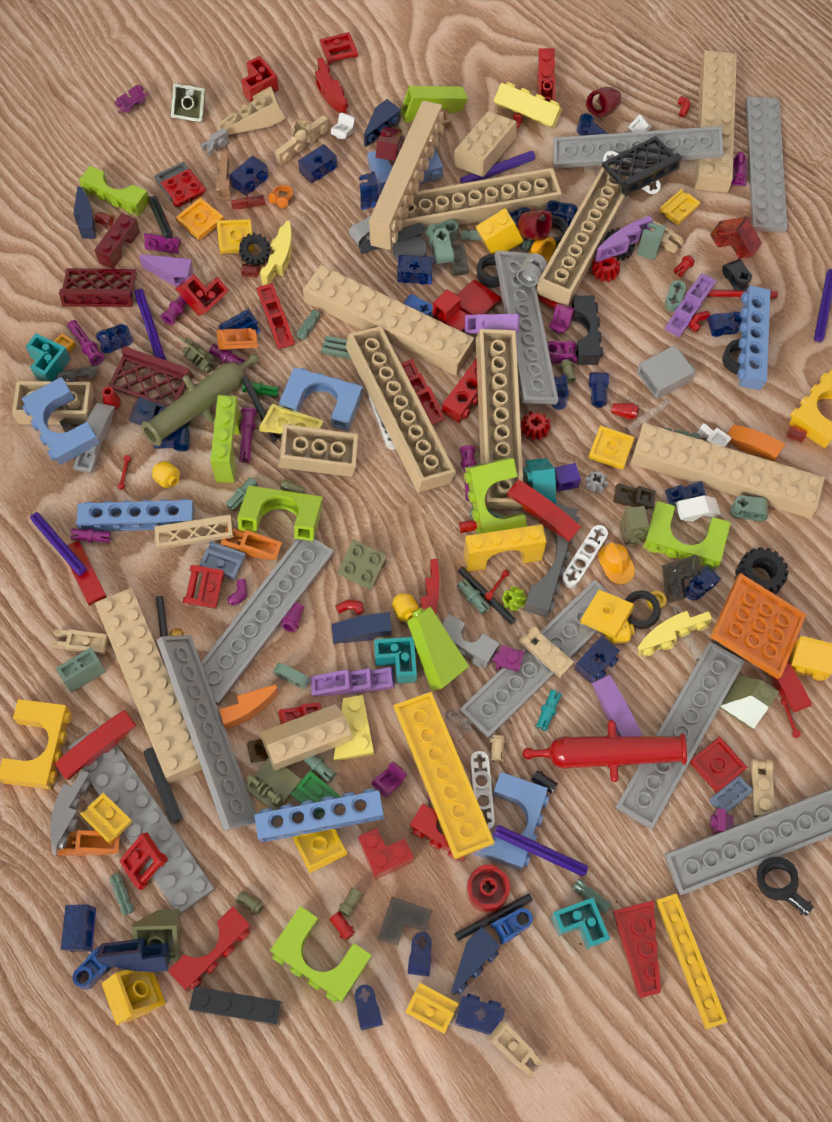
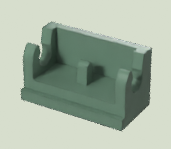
M649 223L648 227L653 228L655 231L644 229L637 255L655 260L666 226Z
M91 647L56 668L71 693L106 672Z

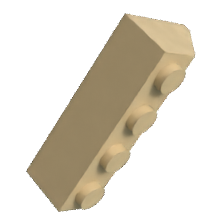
M336 704L259 733L274 771L351 741L352 736L347 721Z

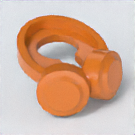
M288 185L275 187L268 196L269 203L277 204L280 208L287 207L288 201L293 198V189ZM279 192H286L288 195L279 197Z

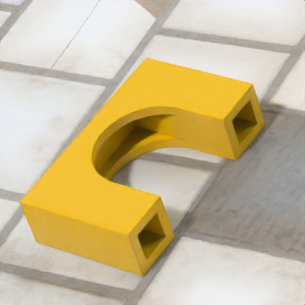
M832 369L829 373L825 372L822 375L819 385L815 384L809 392L811 395L809 397L806 395L800 402L801 407L799 409L796 407L790 414L792 419L789 422L790 426L824 449L832 441V422L819 412L817 402L823 399L832 400Z
M543 525L466 536L464 546L466 570L468 572L485 570L487 560L491 556L511 550L521 552L523 564L542 561L546 545Z
M18 699L13 719L19 725L44 728L48 732L49 740L45 751L33 760L21 761L2 758L0 766V781L2 783L52 789V785L57 780V766L55 763L62 757V744H65L67 739L66 727L67 724H70L72 714L66 705Z

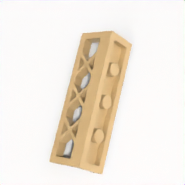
M231 515L155 526L156 548L163 549L233 538L234 524ZM227 526H228V532H226V533H219V532L225 531L226 528H227Z

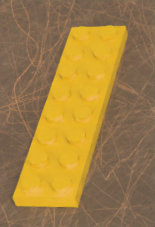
M432 692L393 705L454 860L494 845L495 842Z

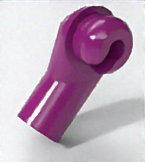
M245 579L236 581L237 590L228 597L230 605H238L247 598Z

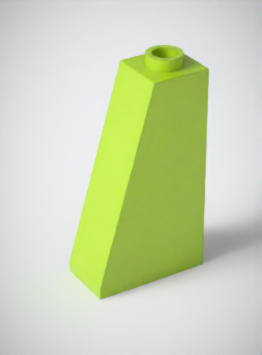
M409 86L401 106V114L404 122L414 121L422 101L441 104L442 110L447 109L448 114L463 111L468 97L463 87Z
M420 607L411 613L413 617L407 623L429 686L432 691L445 687L466 670L469 665L432 608L428 607L423 610Z

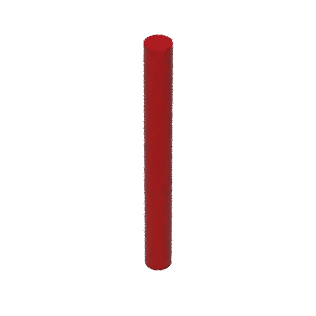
M711 290L708 297H741L746 290ZM770 291V298L778 297V291Z

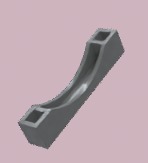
M556 503V506L575 522H579L580 517L576 516L578 509ZM553 531L551 532L556 545L555 561L549 572L539 582L531 586L524 610L547 617L548 611H553L555 600H552L553 594H558L560 583H557L558 577H563L565 566H562L563 560H568L570 550L567 549L568 544L573 543V539L569 542Z

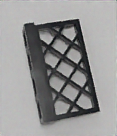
M654 136L603 162L602 167L622 187L621 193L626 197L678 170L682 156L679 153L673 154L657 136ZM655 143L659 149L651 148L649 145ZM637 151H644V152H646V154H645V155H639V154H636V152H637ZM648 152L658 154L657 157L647 156ZM660 154L667 155L668 158L663 159L659 158ZM625 157L632 158V162L622 161V159ZM634 159L644 160V164L634 163ZM646 161L656 162V164L653 166L646 165ZM610 165H619V169L611 168ZM621 166L631 167V171L620 169ZM633 168L643 169V171L639 173L632 172ZM619 175L629 176V178L623 181Z

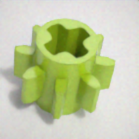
M511 586L510 590H505L502 597L505 608L518 611L519 607H524L526 603L524 590Z

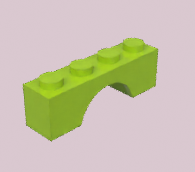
M89 166L79 179L81 188L86 194L93 195L101 201L111 203L114 207H120L130 214L140 216L149 204V196L146 190L135 185L124 189H113L107 186L105 173L92 166Z

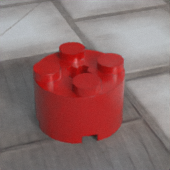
M482 865L471 873L466 886V895L469 903L474 909L486 913L500 909L505 904L510 893L508 876L494 865ZM486 884L489 885V888H493L490 893L483 890Z

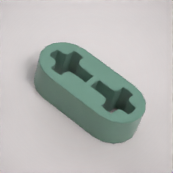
M680 280L673 281L670 285L665 301V308L668 311L675 312L683 300L686 285ZM676 288H680L678 293L675 292ZM672 299L676 300L675 304H671Z
M278 663L273 670L277 677L301 689H306L310 682L309 677L282 663Z

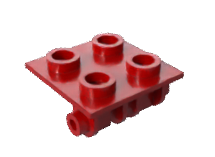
M190 168L160 182L173 199L172 203L175 208H180L186 202L190 203L189 199L194 201V199L202 197L206 191Z

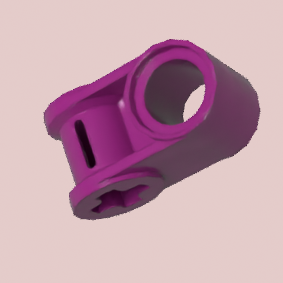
M547 342L551 364H560L568 358L573 364L577 362V356L575 355L577 346L575 342Z

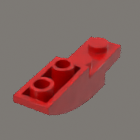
M555 48L538 49L537 94L545 97L544 100L547 102L555 101Z
M317 58L318 71H315V80L319 92L338 113L347 114L346 108H349L347 98H344L343 86H340L338 80H333V76L329 75V64H325L324 58Z

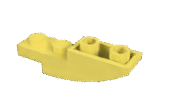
M286 221L279 228L277 237L271 241L272 254L268 259L267 265L260 272L263 285L271 284L276 274L283 276L288 267L292 254V234L289 221Z
M685 611L667 619L643 639L638 646V656L644 655L646 657L660 649H671L676 644V636L684 637L690 631L707 629L712 620L710 613L706 612L690 618L688 612Z

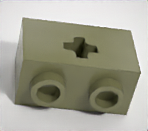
M645 506L625 509L620 522L624 545L630 544L635 546L643 543L649 529Z

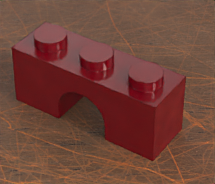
M382 128L381 136L377 140L375 158L396 160L405 137L402 135L401 129Z
M124 213L120 214L94 249L100 264L114 269L122 258L121 248L124 241L132 244L140 233L136 218Z

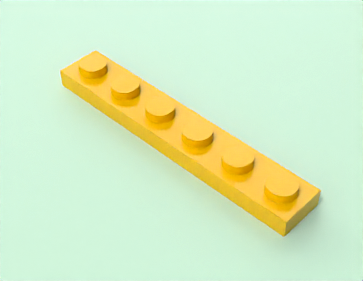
M677 893L656 900L658 910L705 1030L727 1023Z

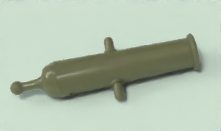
M251 354L245 362L239 365L234 362L224 363L197 385L193 384L189 376H183L187 392L150 421L142 422L141 428L144 435L152 444L159 446L164 438L199 414H203L209 423L214 422L210 407L217 403L218 395L227 396L241 386L243 383L242 378L245 377L244 371L250 365L258 363V356Z

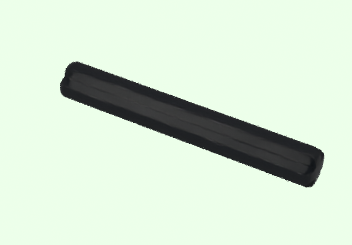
M150 196L148 198L149 204L164 238L172 239V229L157 196Z
M418 223L399 231L397 242L424 233L423 224ZM370 241L359 244L361 254L380 248L371 246Z
M147 748L143 751V754L170 822L172 824L178 823L183 817L169 782L165 778L154 748Z

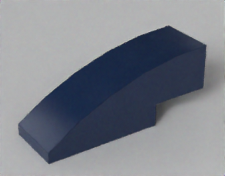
M77 187L73 214L77 225H79L78 229L82 239H96V223L90 202L83 189Z
M390 612L364 615L332 624L333 644L371 641L374 637L392 636Z
M144 938L102 943L97 955L98 962L139 972L168 971L171 959L168 943L146 945Z

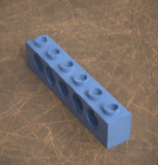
M749 286L747 291L743 292L741 296L743 307L740 312L742 323L739 331L742 334L739 341L741 353L738 357L740 368L737 378L739 379V386L760 390L767 382L770 289Z
M163 499L160 501L142 500L141 502L129 500L122 502L104 501L103 503L85 502L78 503L76 524L79 529L89 530V528H94L96 531L155 530V526L195 520V507L193 501L188 499H180L179 501ZM159 512L158 515L152 516L153 513Z
M374 788L363 790L362 794L345 793L341 798L334 799L333 796L322 798L321 802L314 803L312 800L301 802L300 806L293 807L292 804L281 806L279 810L272 811L271 808L260 810L258 814H254L257 837L261 843L385 819L380 791H375ZM359 802L367 804L363 811H357L355 809L356 805ZM339 806L346 807V811L342 815L335 814V810ZM318 810L325 811L322 819H315L314 817ZM297 814L304 815V820L301 823H294V817ZM277 818H283V824L280 827L273 826L274 820Z

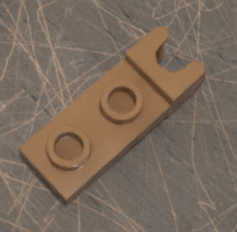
M221 153V160H218V170H220V173H217L216 180L218 200H231L228 153Z

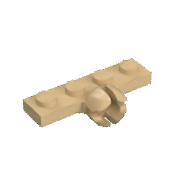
M322 115L312 124H307V121L304 119L296 120V125L293 122L291 125L292 138L275 151L276 163L282 166L296 154L302 152L308 145L314 143L321 135H324L329 130L327 117Z

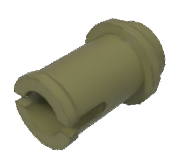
M569 359L563 360L560 363V370L563 371L567 384L577 380L573 370L574 364Z
M284 479L280 487L283 491L303 494L306 489L291 482V479Z
M352 887L344 902L339 904V911L345 916L350 917L351 914H354L353 910L363 894Z
M243 890L235 900V903L248 909L251 915H258L264 907L261 899L257 900Z

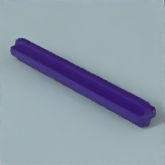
M531 150L494 164L484 177L473 173L460 178V183L480 181L535 160V153Z
M829 269L826 273L814 340L818 342H823L832 301V269Z
M143 289L135 290L134 294L154 355L157 358L166 360Z
M35 512L31 515L30 519L77 575L85 573L87 570L85 565L40 513Z
M501 825L496 826L493 835L503 841L580 876L587 874L588 866Z

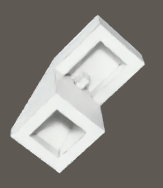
M699 496L675 503L680 520L693 522L702 516L716 518L721 515L716 498Z

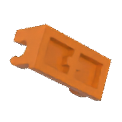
M251 328L216 330L218 350L258 347L256 330Z

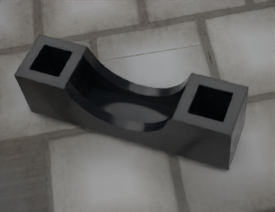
M594 295L573 296L571 305L572 308H575L573 321L582 324L588 332L584 338L577 342V365H598L600 358L603 357V347H600L601 332H598L600 318L596 315L598 313V302H595Z
M194 987L189 1010L197 1013L233 1017L279 1026L283 1003L278 1000Z

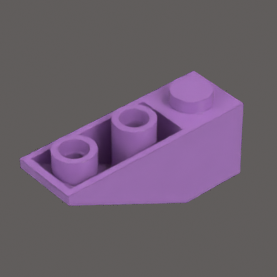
M139 255L143 268L172 285L178 286L187 277L193 275L194 269L191 259Z
M519 314L465 315V333L478 334L479 329L515 330L519 332Z

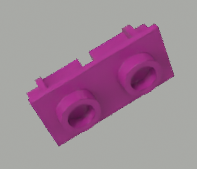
M135 85L127 91L131 96L130 98L126 93L116 98L114 103L118 108H121L118 113L123 111L128 113L133 109L132 105L135 103L139 105L146 100L145 96L149 93H143L144 88L142 85Z
M742 151L738 152L735 158H733L731 185L746 186L747 159H745L746 156Z
M144 233L145 249L179 254L178 245H181V239L178 236L172 239H165L162 235Z

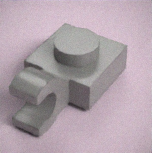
M222 128L212 134L209 141L201 144L202 150L207 149V155L210 156L214 153V150L217 151L225 147L229 143L227 131Z

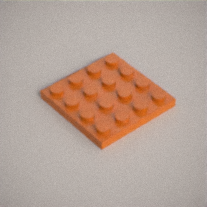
M740 573L733 583L710 637L776 679L782 677L807 614Z

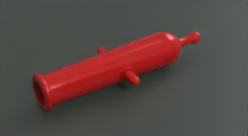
M610 720L607 724L608 735L563 736L553 740L550 747L546 749L533 750L525 748L522 756L527 760L533 757L549 758L553 765L563 769L607 766L610 767L611 781L617 782L619 779L618 767L621 765L681 762L682 765H686L687 743L684 733H680V736L616 735L615 721Z

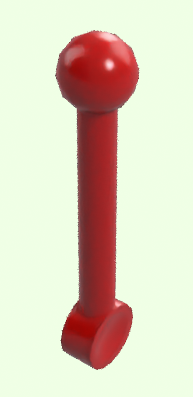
M129 455L123 457L125 463L121 481L118 484L120 490L125 488L128 463L131 462Z
M508 570L502 571L500 579L492 590L486 593L485 598L487 600L493 598V593L505 577L509 576Z
M782 698L780 703L784 705L793 730L792 736L798 738L801 732L796 729L789 707Z

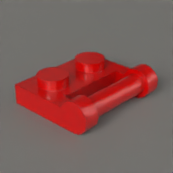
M350 32L319 39L326 63L329 65L335 61L351 57L353 59L358 58V51ZM349 49L351 50V51H347V52H343V53L331 55L332 53H337V52H341V51H345V50H349Z
M191 565L187 593L182 603L217 609L225 571ZM202 573L203 577L198 599H195L193 597L198 574Z
M148 832L141 833L119 862L135 887L139 890H144L150 878L160 867L167 863L168 858L164 853L160 852ZM152 858L154 862L141 876L140 870Z

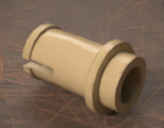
M494 735L490 740V743H492L490 760L493 762H503L506 740H504V736Z

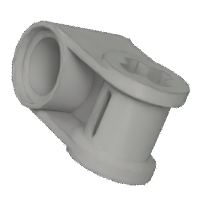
M371 215L361 222L354 224L349 229V235L358 246L361 243L370 241L369 219Z

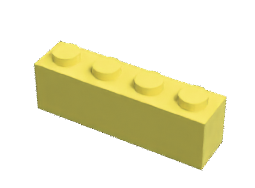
M509 82L500 84L493 101L496 105L515 113H521V115L555 129L562 113L559 103L553 100L547 102L544 100L545 97L538 94L536 96L530 95V91L524 88L518 90L514 84Z

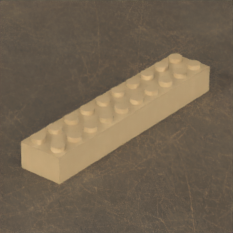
M704 51L700 68L698 128L722 126L723 158L696 159L695 190L728 193L732 182L737 53Z
M422 101L369 219L371 246L391 250L393 243L396 244L398 232L403 228V220L408 216L409 206L413 205L414 194L418 193L419 183L424 179V171L428 170L429 160L434 155V148L439 144V136H442L444 132V126L442 125L444 112H442L441 104Z
M610 165L611 168L619 169L615 166ZM603 167L538 281L536 290L538 295L569 306L593 262L598 247L605 240V236L628 197L621 193L622 187ZM619 175L623 181L629 178V176Z
M553 168L418 191L417 194H414L413 205L409 206L407 218L403 220L402 229L422 223L425 232L429 225L450 219L455 220L458 226L481 222L506 208L510 216L529 212L534 207L536 211L560 207L562 193Z
M320 265L303 289L305 303L361 330L382 326L390 344L457 376L474 349V337L323 265Z
M382 326L350 333L346 349L417 493L451 484L456 471Z
M479 329L476 337L481 464L504 458H514L517 477L498 481L489 487L485 495V506L487 509L520 510L522 505L507 496V492L518 479L523 482L516 331Z
M643 423L630 463L734 496L763 497L768 500V506L809 519L817 510L825 478Z
M132 587L95 602L165 778L171 784L202 770L168 671Z

